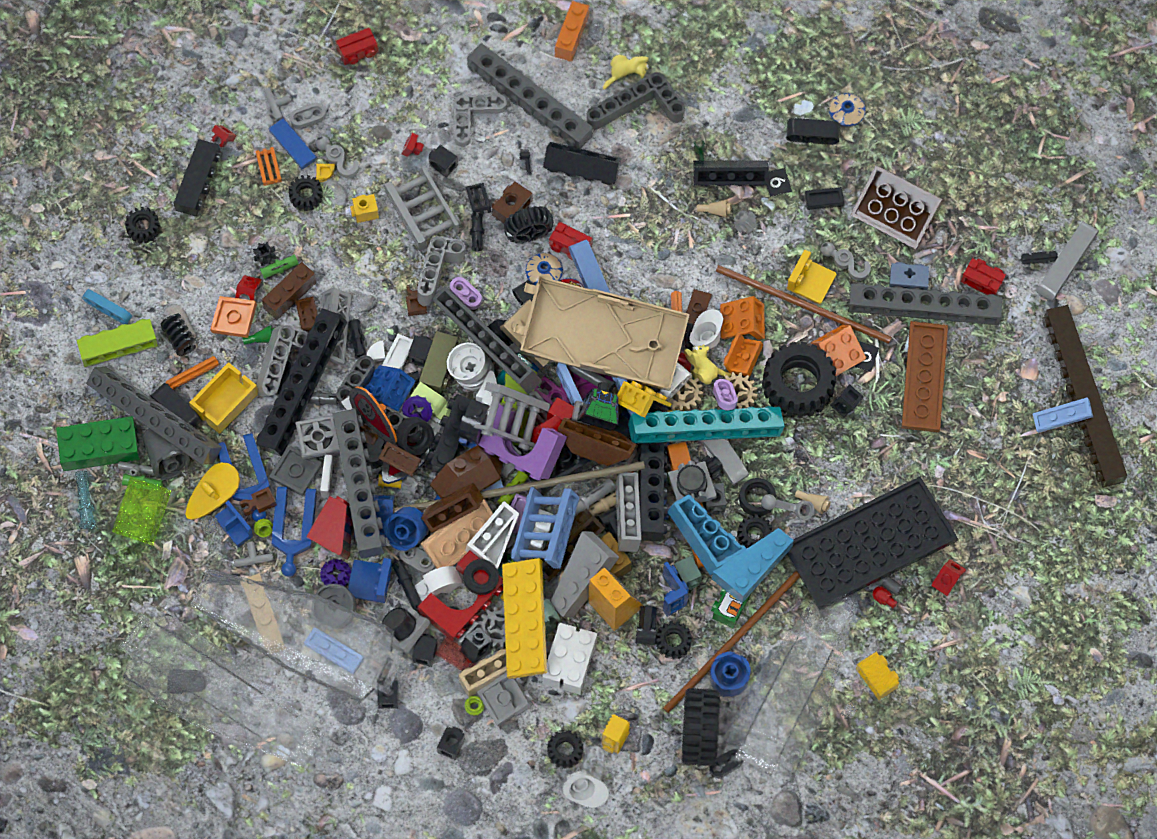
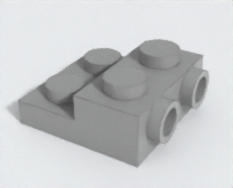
M506 672L477 692L497 726H500L515 715H520L534 705L531 701L534 699L532 693L528 689L525 690L522 686L524 682L522 677L509 679Z

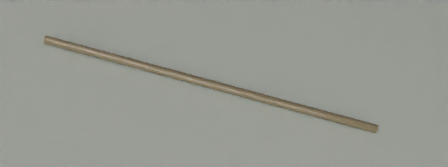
M642 461L481 491L484 499L529 491L530 487L540 489L645 469V464ZM441 499L393 508V514L402 507H414L422 511Z

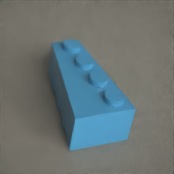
M689 494L674 502L667 511L710 576L714 570L747 549L744 545L741 546L731 533L728 534L716 519L713 520L707 514V511Z
M778 528L714 570L712 580L742 604L792 549L794 540Z

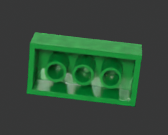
M133 416L56 428L59 458L63 472L117 464L120 461L140 460L137 430Z

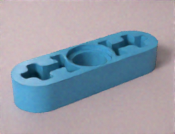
M87 289L82 296V299L87 304L122 324H128L132 319V315L127 310L90 289Z

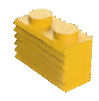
M875 652L856 665V670L876 698L880 700L898 688L900 679L895 671H890L887 667L888 662L885 657Z
M615 714L611 715L604 732H602V748L605 751L619 753L629 735L630 722Z

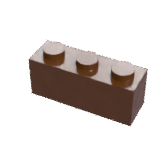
M301 262L262 299L263 309L278 320L295 304L296 300H299L317 283L315 273Z
M473 482L426 507L421 518L431 533L479 509L484 497Z

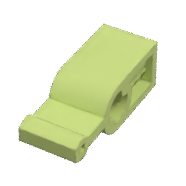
M420 382L411 394V397L416 395L426 397V400L431 403L432 416L441 420L443 415L447 413L448 409L446 406L448 402L440 394Z

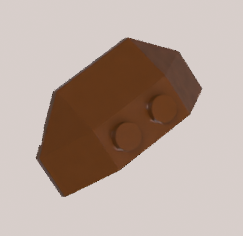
M564 418L557 430L559 433L567 436L565 443L571 453L606 466L630 458L637 445L619 432L572 421L569 418Z
M476 445L448 462L430 483V487L441 499L473 482L481 492L500 480L503 462L499 460L498 455H490L485 452L483 447Z

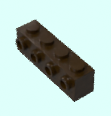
M587 509L579 512L573 520L561 568H553L545 559H541L543 577L548 582L568 564L582 531L593 532L598 536L605 529ZM549 542L542 551H546L548 549Z

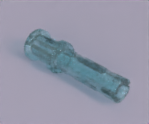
M83 470L75 473L79 499L77 513L80 516L78 525L81 529H91L96 526V521L93 518L94 506L90 501L88 472L84 471L83 474Z

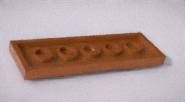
M910 321L901 422L902 429L940 432L948 325Z

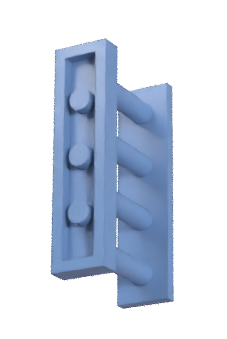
M530 487L515 545L511 552V559L519 562L524 561L525 558L545 559L553 568L560 569L580 497L572 489L565 488L561 497H542L543 495L534 487ZM540 504L560 505L556 515L538 514ZM535 522L555 523L553 531L551 533L533 532ZM530 540L550 541L548 549L546 551L528 550Z

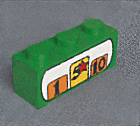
M722 588L720 591L721 599L719 602L715 601L711 609L713 612L712 619L734 629L751 594L741 604Z

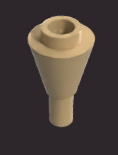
M728 199L710 203L709 205L697 204V212H709L727 218L728 214L732 212V205L728 203Z
M797 490L795 493V497L811 502L815 510L820 514L824 511L827 512L830 507L831 501H829V496L807 494L800 490Z

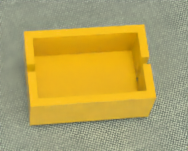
M228 362L189 404L203 421L206 420L211 428L221 434L258 395V389L254 382L245 375L242 376L241 372Z

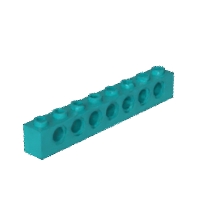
M772 406L764 408H734L732 410L656 411L647 413L646 417L634 413L631 414L628 422L631 441L634 443L779 437L785 427L781 408Z

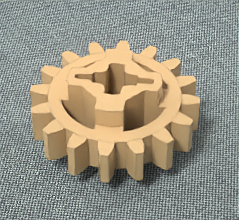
M732 372L730 378L725 375L724 379L730 381L735 391L739 392L736 394L738 398L736 409L748 408L749 405L754 406V400L757 399V387H753L754 380L748 381V375L743 378L741 372L738 376H735V373Z
M693 374L689 381L669 400L666 399V401L672 403L673 411L676 409L690 411L691 407L696 409L697 404H701V397H703V392L701 391L702 384L697 385L699 379L693 380Z

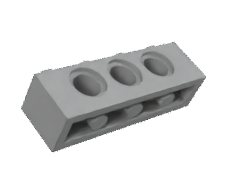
M620 473L615 483L618 551L638 552L641 542L638 473Z

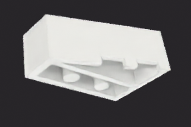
M503 502L467 544L465 551L471 550L480 559L493 563L498 570L519 513L506 502Z

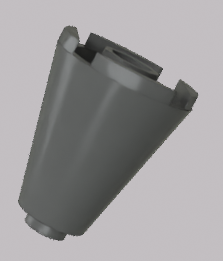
M150 428L145 431L143 441L155 477H159L161 480H169L180 475V470L183 467L187 468L189 464V456Z

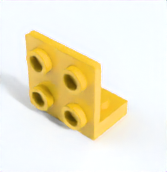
M804 249L788 279L787 290L817 304H821L836 277V272L810 260L811 252Z
M623 381L617 394L618 404L642 417H646L653 400L669 407L672 405V403L666 401V396L658 392L656 393L653 389L635 381H632V383Z

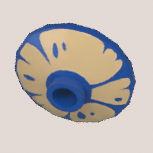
M843 93L832 99L829 105V113L834 121L839 122L842 126L850 127L857 125L863 120L866 107L858 96Z
M540 253L529 259L525 272L527 279L536 286L539 274L558 281L562 277L563 268L559 259L554 255ZM541 266H547V269H541Z

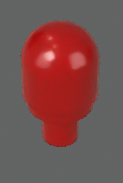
M882 586L874 588L872 592L874 600L884 606L888 604L893 609L896 607L898 602L892 598L893 595L890 591Z

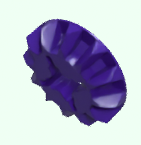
M419 395L410 396L404 402L402 408L403 415L407 417H418L426 422L432 418L433 410L431 403L426 400V397H420ZM416 406L418 408L423 407L421 414L419 412H413Z
M333 558L328 562L326 561L321 568L320 577L325 586L339 584L344 587L350 581L351 569L348 563L342 559ZM334 567H336L338 572H341L338 574V580H336L334 575H330V573H333Z

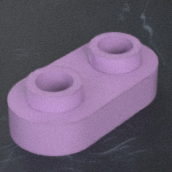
M456 277L450 282V291L467 308L474 310L480 307L482 296L466 279ZM457 287L463 288L460 291L456 290ZM471 299L476 300L474 303L469 302Z
M726 379L716 380L713 392L718 406L723 410L736 408L738 398L733 384Z

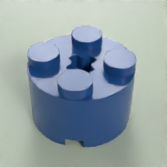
M402 507L385 521L384 535L385 538H388L389 544L393 548L406 551L425 539L429 528L421 518L423 512L414 507Z
M725 652L718 655L712 663L710 670V683L713 689L719 691L722 697H733L741 694L747 688L750 678V665L746 658L735 654V652Z

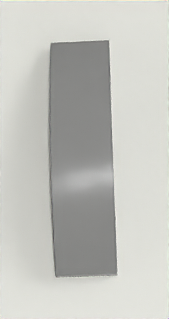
M726 439L698 440L704 444L713 457L716 456L723 466L722 472L733 486L749 476L745 466Z

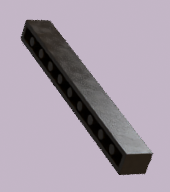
M1063 305L1047 309L1042 321L1044 327L1049 331L1048 339L1049 343L1054 346L1055 360L1060 363V374L1062 379L1065 378L1067 384L1066 392L1068 396L1071 395L1073 402L1087 397L1090 401L1093 417L1078 421L1077 423L1079 429L1083 430V441L1085 446L1089 448L1090 462L1092 465H1095L1096 479L1098 482H1101L1102 488L1124 483L1128 475L1069 306Z

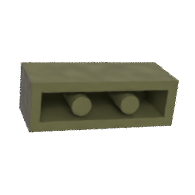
M436 331L419 379V383L422 382L440 395H442L443 389H447L449 384V378H447L449 374L447 359L453 348L459 345L458 337Z

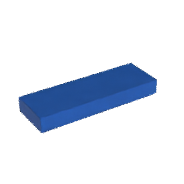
M284 118L269 127V132L301 170L317 160L313 152Z

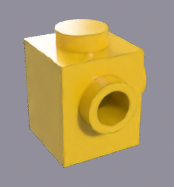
M374 194L367 196L359 195L356 198H352L353 206H350L352 217H356L357 223L379 219Z

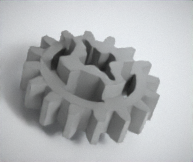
M494 607L493 612L487 609V616L481 614L482 621H478V627L492 639L493 649H496L497 645H500V648L503 649L504 644H506L504 607L500 611ZM489 621L490 626L485 630L486 624Z

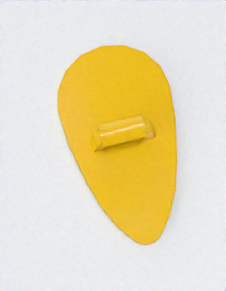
M223 462L212 466L194 489L187 504L186 517L189 520L199 519L227 502L239 488L240 476L237 469L231 464Z

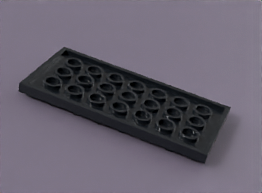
M920 476L793 539L792 549L787 553V556L817 608L821 610L957 542L958 537Z

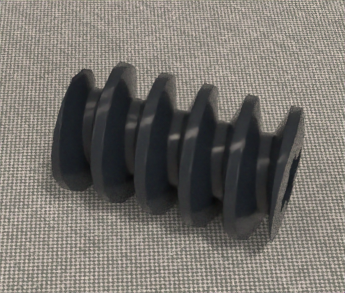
M177 313L164 319L160 325L169 343L172 344V348L176 350V354L178 356H185L195 350L196 345L193 344L196 339L191 337L192 332L187 331L189 329L188 326L184 325L185 321L180 319L181 314Z

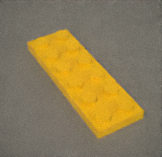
M536 558L502 564L507 677L514 679L547 673L542 560Z

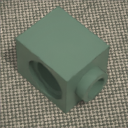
M692 556L674 563L681 582L684 581L689 589L699 586L702 575Z

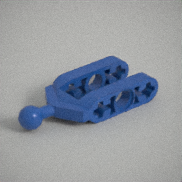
M252 433L243 435V439L259 484L242 490L239 487L232 496L233 500H251V494L267 487L270 489V484ZM225 442L217 443L222 447L218 454L220 462L232 465ZM256 509L251 514L252 519L256 522L260 519H266L267 512L259 513Z
M277 487V506H275L272 546L286 555V562L281 567V572L286 577H292L296 573L297 569L293 563L294 556L311 548L312 540L307 538V535L315 520L317 489H306L301 540L283 539L288 487Z

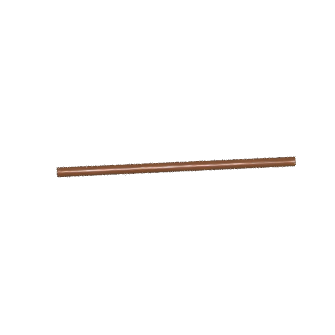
M720 265L717 266L716 272L837 323L850 325L852 329L889 344L892 339L891 336L728 268Z
M796 571L663 707L666 713L669 714L685 697V690L694 688L711 670L715 658L722 653L728 652L800 578Z

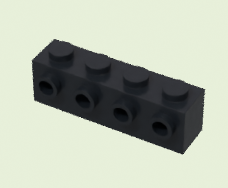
M201 139L197 140L174 200L175 211L196 217L198 212L202 211L204 196L208 195L210 191L209 183L211 178L214 179L216 175L217 162L220 163L223 153L220 150L219 144Z
M549 142L546 147L543 168L553 173L563 172L570 177L580 176L588 181L598 180L605 185H612L618 179L622 158Z
M693 161L694 185L698 186L769 185L768 161Z
M459 394L449 399L446 406L448 409L447 413L443 415L439 424L441 426L440 431L435 434L433 439L434 446L426 456L427 464L425 468L439 473L448 462L453 460L460 439L458 436L460 424L471 399Z

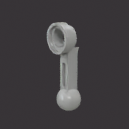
M771 494L763 496L761 500L763 508L771 510L776 507L788 510L796 514L801 520L811 519L815 512L814 505L805 500L799 503H788L776 500ZM805 505L806 512L804 515H801L800 509Z

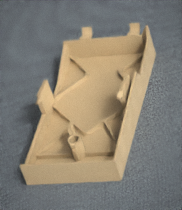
M540 274L536 286L528 283L525 284L524 292L534 296L526 326L515 323L513 330L514 333L523 335L520 349L521 354L670 391L689 314L596 289H586L552 280Z

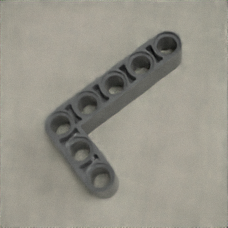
M654 72L589 108L586 122L593 127V130H597L654 98L669 120L679 123L684 119L685 105L662 73ZM612 108V109H614V110H613V111H608V110H606V109Z
M363 355L356 361L336 392L339 405L345 410L347 409L342 404V401L345 399L342 398L346 395L349 396L350 391L356 386L365 388L373 377L375 365L370 356ZM365 365H369V366H370V367L367 368V369H363V368H362V367L365 366ZM355 380L360 381L358 384H352ZM388 406L384 410L390 423L399 421L398 424L392 425L395 433L400 423L409 418ZM419 426L413 428L415 430L414 433L408 434L407 442L415 443L420 439Z

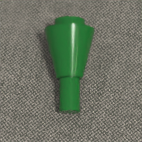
M269 325L254 335L248 336V338L243 337L244 345L254 342L269 343L272 331L275 328Z

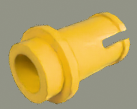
M379 474L378 486L401 489L402 480L386 484L382 480V475Z

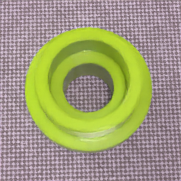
M260 519L254 524V532L258 536L268 537L272 533L273 524L269 519Z
M471 696L465 701V710L469 715L477 716L483 712L484 703L480 697ZM477 704L478 708L472 709L471 705Z

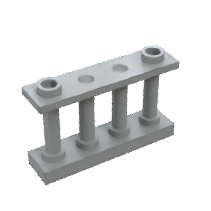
M424 165L421 166L422 176L400 187H394L391 181L384 184L387 197L419 251L426 249L427 238L450 227L457 234L461 224L456 214L453 215L435 185L432 172L430 170L427 171ZM426 182L430 191L408 202L402 201L400 198L402 193ZM435 197L439 206L416 217L411 216L409 213L410 208ZM441 212L448 219L426 231H420L417 227L419 223Z
M486 382L485 390L492 392V402L485 426L475 424L474 428L482 430L481 434L491 437L496 435L519 444L521 449L530 450V447L534 448L535 443L530 442L537 414L540 413V410L549 411L550 404L503 385ZM504 397L505 405L497 430L493 428L500 399ZM517 402L516 406L518 408L512 430L508 434L505 431L512 405ZM529 407L530 414L522 439L518 437L525 408Z

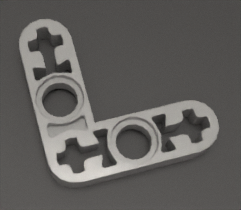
M500 94L457 96L454 99V141L456 145L465 147L471 141L470 114L504 112L507 109L505 96ZM477 101H483L485 102V106L482 108H478L475 105V103ZM497 101H501V106H497ZM460 102H464V107H460ZM461 117L467 119V122L463 125L457 122ZM460 130H464V140L460 139Z

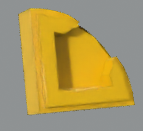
M316 164V181L319 180L322 183L328 180L335 171V164Z

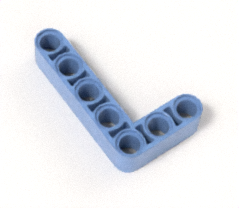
M584 240L569 246L570 255L584 287L610 293L589 242Z

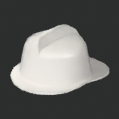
M707 310L698 316L690 334L691 344L694 346H702L704 344L705 347L709 346V350L718 345L721 338L720 329L723 324V316L718 310Z
M577 771L571 775L568 774L567 781L563 786V794L566 798L590 808L603 805L609 796L606 784L591 777L584 771Z

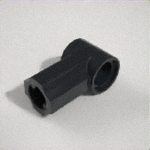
M613 507L599 514L598 520L605 527L604 530L610 532L618 543L616 507Z
M651 605L640 607L639 626H637L635 644L655 646L657 630L655 628L656 607Z

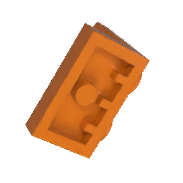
M751 296L720 305V313L723 316L721 338L723 340L735 337L736 333H741L742 335L750 334L757 340L765 339L764 304Z
M842 324L811 342V344L817 346L818 350L823 349L826 352V358L828 356L831 357L833 361L832 366L836 368L835 376L866 359L850 325Z

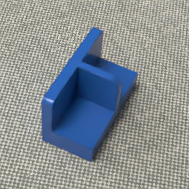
M228 500L225 502L226 508L215 515L214 519L233 543L239 547L252 538L253 533L251 527Z

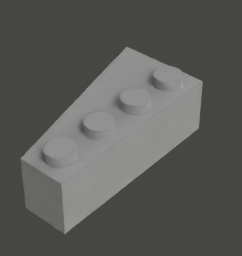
M582 531L551 600L554 609L562 617L574 618L589 598V580L603 568L610 570L619 559V556L593 532Z

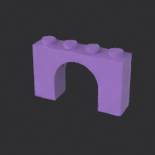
M499 403L493 424V428L497 430L505 403ZM513 407L505 431L508 434L511 433L517 411ZM542 428L533 450L525 456L516 452L512 441L496 435H492V437L482 435L478 445L483 447L486 453L498 455L500 461L508 464L512 463L515 465V469L521 472L527 471L530 473L531 478L540 481L541 479H549L567 436L552 428Z

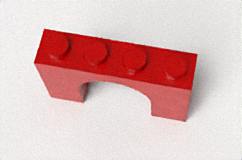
M469 550L457 563L456 570L463 575L466 566L480 558ZM478 570L474 573L473 579L478 584H484L488 581L489 576L484 570ZM499 575L498 584L495 589L488 594L477 595L474 604L466 609H451L430 593L420 603L417 612L427 618L452 642L456 638L459 640L465 634V628L468 624L473 625V622L477 621L479 618L478 613L482 609L486 611L492 604L490 600L495 595L498 597L503 592V578Z

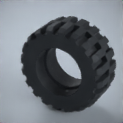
M790 342L788 347L784 344L779 347V351L775 350L771 354V358H768L766 361L762 381L765 398H769L768 403L772 407H780L781 413L783 411L786 412V416L792 417V414L797 415V418H803L805 414L808 417L813 416L815 411L821 412L824 409V405L827 406L831 397H833L837 378L835 376L836 368L832 366L833 361L831 357L828 356L826 358V352L823 349L819 351L814 344L808 346L806 345L807 342H801V344ZM803 368L815 376L817 385L809 391L796 392L789 389L783 383L781 376L789 369Z
M689 688L685 690L682 762L686 765L713 766L716 764L720 714V692L716 689Z

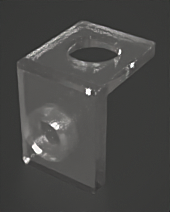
M549 361L539 371L551 382L559 386L561 382L556 373L558 363Z

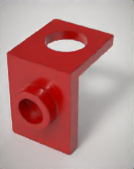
M244 275L237 284L235 298L240 299L241 294H246L250 300L254 301L255 292L262 283V279Z
M950 559L943 565L931 586L948 596L966 569Z

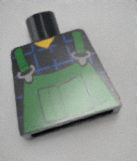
M599 382L598 388H592L586 394L577 421L609 431L618 425V396L609 393V383Z

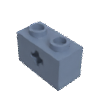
M903 262L891 263L889 287L901 286L905 289L920 288L927 290L929 266H924L923 264L908 265Z

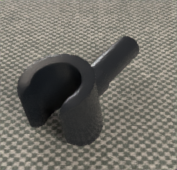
M520 149L519 160H525L527 175H531L530 151Z

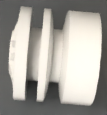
M474 343L459 344L453 348L447 359L448 371L459 385L466 390H480L489 371H494L491 359L481 347Z

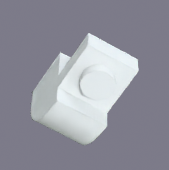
M445 566L423 576L424 579L415 585V589L421 601H423L430 593L435 596L440 593H450L463 584L455 566Z

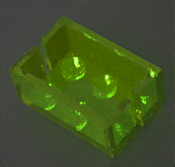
M130 477L112 533L153 546L172 491Z

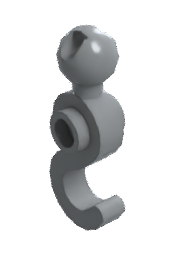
M320 136L316 139V147L326 151L328 162L337 165V171L340 176L352 178L359 172L357 160H354L352 169L345 170L343 168L345 163L343 148L339 145L331 146L330 140L326 136Z
M831 242L822 244L821 253L827 257H834V263L838 268H848V274L852 279L862 281L869 276L871 266L868 261L864 262V271L858 273L854 269V258L849 250L841 249L837 251Z

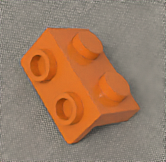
M736 333L735 338L731 342L729 352L724 358V366L731 374L734 372L735 375H739L741 372L742 376L748 375L750 377L762 350V342L745 339L741 333Z

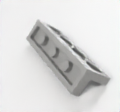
M333 287L322 292L321 308L340 313L347 321L341 339L336 345L339 358L333 356L332 353L329 359L331 362L343 365L345 362L351 294ZM339 296L345 298L343 307L339 302Z

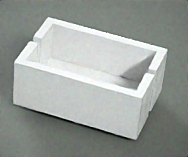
M559 623L547 660V673L543 674L542 684L560 689L561 680H564L563 690L581 695L596 646L597 633L580 629L577 632L576 627Z

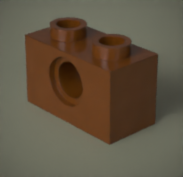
M514 181L511 186L508 185L504 189L501 198H497L491 206L492 216L504 223L509 215L514 214L515 211L526 209L532 203L533 193ZM508 202H514L515 204H514V205H508L507 203H508Z

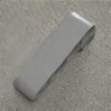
M436 236L431 239L417 287V300L420 305L429 306L433 304L432 298L436 295L444 263L460 264L464 261V242L442 236Z
M282 325L272 331L256 383L259 396L266 397L277 393L290 349H301L307 339L308 332L290 325ZM281 330H284L286 333L285 339L281 336ZM299 336H300V337L302 338V340H303L302 345H300L299 342H298V337H299ZM276 347L280 350V356H277L275 352ZM271 365H272V366L274 367V369H275V373H274V374H272V373L270 372V366H271Z

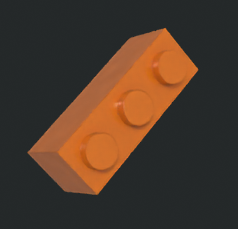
M575 1L571 2L555 44L556 58L570 62L573 61L589 18V5Z

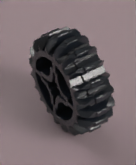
M543 206L527 207L526 209L515 211L503 223L504 232L508 240L515 243L521 242L522 244L542 238L548 232H551L554 227L552 213H550L547 207Z

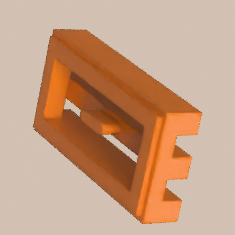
M270 147L269 150L263 149L260 152L259 150L255 151L263 186L282 182L274 147ZM270 154L272 156L277 176L276 179H273L271 171V166L268 158V155ZM261 156H264L270 178V180L267 181L261 161Z

